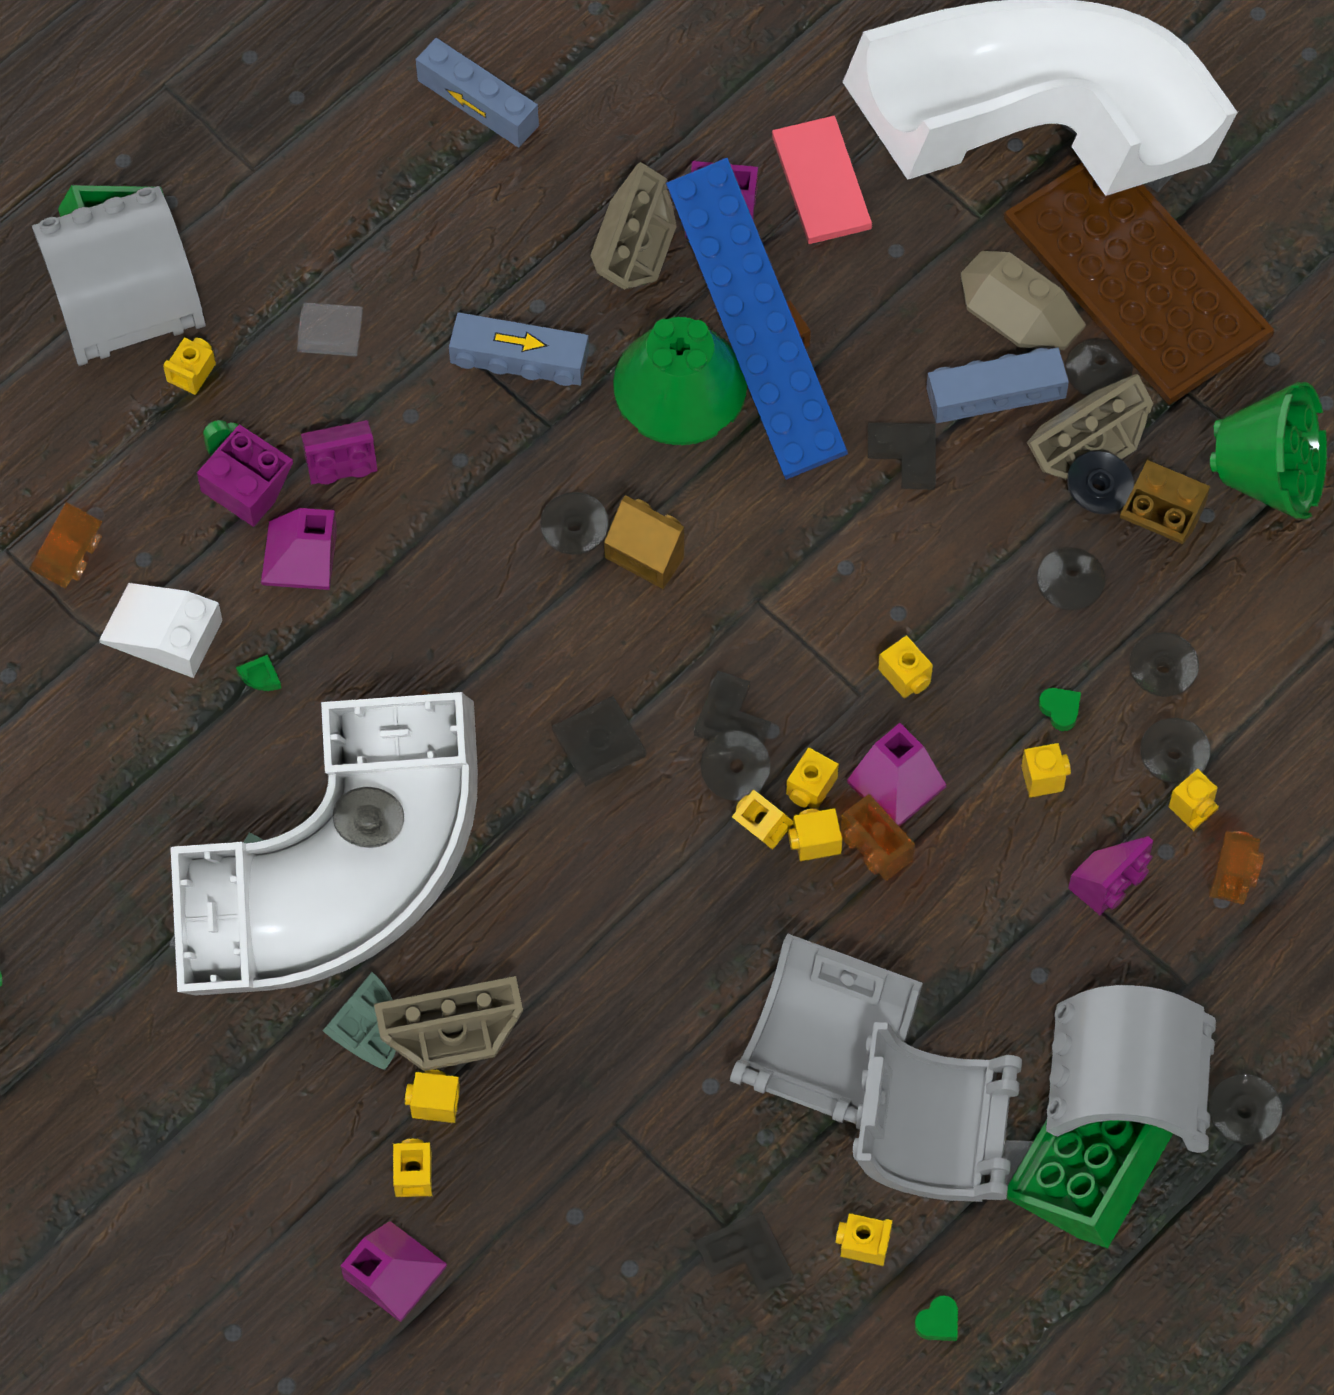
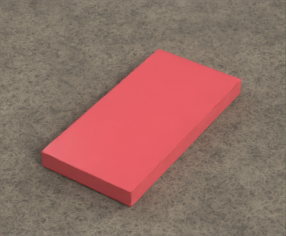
M835 115L772 130V138L808 244L871 230L872 222Z

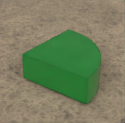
M268 655L236 667L237 674L241 680L254 689L262 691L281 689V683Z

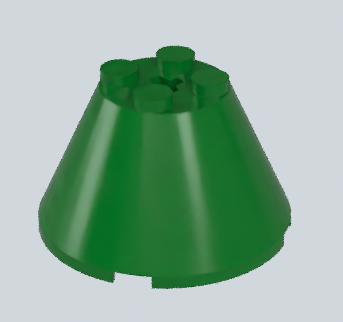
M687 317L661 319L654 324L652 329L632 342L620 357L613 380L615 401L624 419L627 418L630 423L638 428V432L643 436L671 445L696 444L717 436L718 431L726 427L730 422L733 423L738 417L747 394V383L730 343L710 330L703 321Z
M1296 382L1224 419H1218L1214 423L1216 452H1212L1210 456L1212 472H1218L1223 484L1295 519H1308L1312 516V513H1308L1311 506H1318L1325 482L1327 436L1326 430L1319 429L1317 413H1323V409L1314 387L1308 382Z

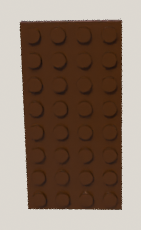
M1080 163L1004 212V220L1168 405L1273 337L1275 329L1143 184L1105 196L1085 165Z

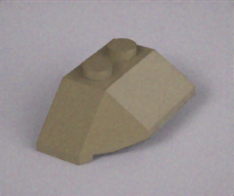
M641 162L635 166L611 199L590 255L597 273L624 290L657 281L677 227L672 202L667 191V178Z
M981 251L961 272L966 309L1018 347H1059V350H1065L1086 327L1085 322L1060 287L1010 252Z
M1135 374L1094 391L1048 420L1037 429L1027 444L1042 472L1067 480L1068 471L1072 463L1082 454L1091 451H1104L1123 459L1137 450L1148 413L1151 412L1154 403L1139 375Z
M516 976L374 1004L381 1040L423 1071L495 1057L523 1013Z

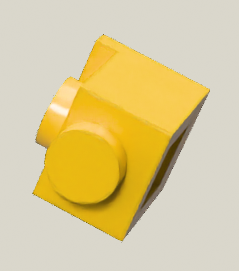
M184 337L170 360H166L163 364L166 381L196 395L216 365L212 347L208 342L197 337L193 341Z
M1197 769L1172 791L1169 808L1194 831L1218 810L1219 806L1214 802L1218 787Z
M754 789L749 795L744 796L738 802L736 812L732 815V818L772 850L793 825V821Z
M406 1139L402 1143L393 1144V1186L396 1197L432 1196V1152L430 1143H424L420 1139ZM415 1165L420 1168V1171H407V1169Z
M849 1213L847 1223L840 1222L835 1243L842 1245L840 1257L884 1266L893 1220L885 1219V1221ZM856 1233L870 1234L867 1239H860Z

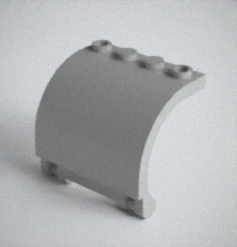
M159 186L142 188L135 194L122 198H110L103 204L90 208H78L71 214L58 218L49 217L38 224L32 225L64 317L78 366L88 364L87 360L99 356L100 359L110 357V351L173 332V335L176 336L183 334L184 329L194 326L196 329L206 326L197 289L178 230Z
M787 934L782 944L777 969L762 1014L743 1056L735 1063L730 1081L739 1085L742 1082L752 1085L757 1092L763 1094L769 1092L828 1114L835 1121L843 1123L846 1120L854 1123L856 1128L860 1130L857 1111L859 1104L864 1103L865 1091L862 1088V1073L864 1069H868L869 1057L866 1052L867 1037L873 1033L874 1022L888 1023L896 1036L905 1043L923 983Z
M1134 985L1094 988L1058 1003L1055 1011L1046 1132L1058 1137L1075 1128L1093 1122L1110 1120L1134 1121L1160 1127L1183 1138L1189 1151L1196 1153L1207 1151L1209 1137L1206 1135V1129L1210 1127V1114L1207 1112L1210 1056L1214 1054L1215 1041L1211 1038L1212 1033L1216 1030L1215 1017L1205 1013L1203 1006L1181 995L1162 989Z
M874 1022L873 1033L867 1037L866 1041L869 1064L868 1069H864L862 1073V1088L865 1091L864 1103L859 1104L857 1111L860 1134L859 1138H855L853 1143L854 1159L869 1177L885 1186L905 1193L951 1201L982 1202V1199H1006L1008 1186L1005 1184V1176L1010 1173L1011 1162L1003 1159L1009 1101L1010 1097H1015L1019 1094L1020 1083L1016 1079L1017 1073L1021 1072L1022 1059L1014 1055H1004L991 1060L958 1059L939 1056L921 1051L904 1043L896 1036L888 1023ZM997 1073H1002L1001 1080L996 1081ZM985 1175H991L990 1182L984 1184Z

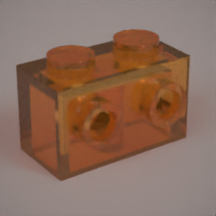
M66 502L29 569L66 589L72 578L77 581L79 580L88 563L82 560L86 551L93 554L102 538L97 533L102 521Z
M870 794L842 814V839L851 849H858L864 856V863L873 874L879 873L887 881L913 861L914 842Z
M1244 831L1225 832L1209 897L1244 905L1249 887L1256 888L1262 869L1265 853L1258 852L1261 839L1254 838L1251 834Z

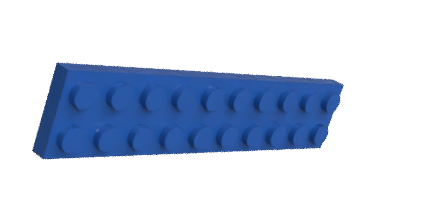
M728 158L667 182V187L785 479L787 480L847 455L848 451Z

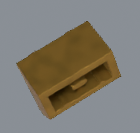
M1147 460L1120 514V518L1183 544L1192 534L1206 506L1210 486Z
M625 495L604 542L605 558L664 589L684 559V526L676 518L670 515L663 516L652 510L651 506L643 500H633Z

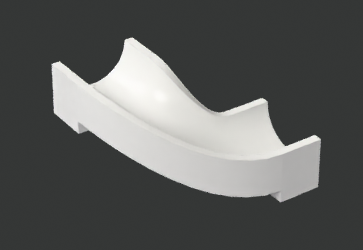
M1002 0L963 5L919 15L864 31L843 80V84L907 180L960 164L966 151L1012 133L1038 125L1063 124L1072 128L1077 133L1071 147L1104 195L1107 196L1211 163L1238 113L1200 59L1188 45L1172 32L1148 18L1127 10L1078 0Z
M456 692L321 702L325 773L329 775L328 787L322 803L306 821L280 836L255 843L233 842L171 847L177 992L191 995L268 991L319 981L346 971L373 957L400 938L419 921L438 899L452 878L465 851L473 826L478 782L474 701L464 693Z

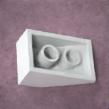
M128 583L99 641L101 644L194 678L223 621L219 603L189 591Z

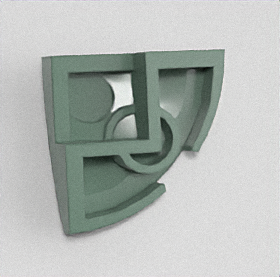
M373 972L369 974L323 1029V1032L356 1056L385 1070L392 1061L396 1050L380 1038L374 1004L393 999L385 985Z

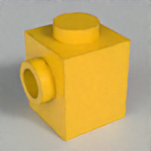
M907 635L879 655V671L904 699L913 692L915 694L922 692L929 686L933 664Z
M1059 743L1024 749L1021 767L1029 798L1063 792L1066 776L1071 774L1067 754L1061 755Z
M808 747L787 779L786 794L800 807L806 808L808 806L812 809H818L838 778L839 764Z
M835 808L822 811L807 809L800 812L799 815H794L793 828L788 829V838L791 850L797 849L800 861L841 854L842 836Z
M433 1069L427 1070L425 1073L415 1072L414 1084H407L405 1105H410L412 1118L455 1123L460 1095L459 1077L447 1076L446 1073Z

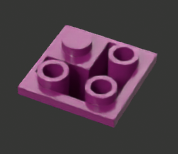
M299 508L269 521L261 579L262 585L330 590L337 536L334 510Z
M901 723L896 725L872 746L847 779V783L894 830L946 788V783L925 747Z
M1147 836L1094 851L1071 875L1068 889L1099 915L1108 907L1111 910L1115 909L1126 895L1124 891L1131 884L1137 886L1147 876L1149 872L1147 865L1153 857L1150 854L1153 840Z
M391 1221L365 1236L341 1264L344 1280L399 1322H402L447 1267L444 1261Z

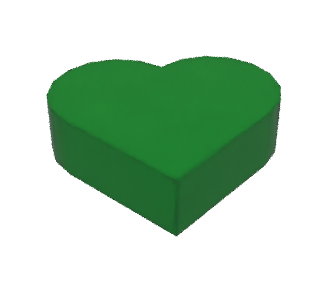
M217 420L205 427L203 436L205 447L210 457L239 425L238 423H226L223 420Z
M1048 688L1040 695L1039 709L1044 715L1050 717V722L1055 729L1068 731L1076 724L1081 692Z
M944 1295L938 1296L931 1302L930 1309L920 1311L916 1316L914 1324L916 1333L921 1338L927 1340L957 1341L958 1307L954 1299Z

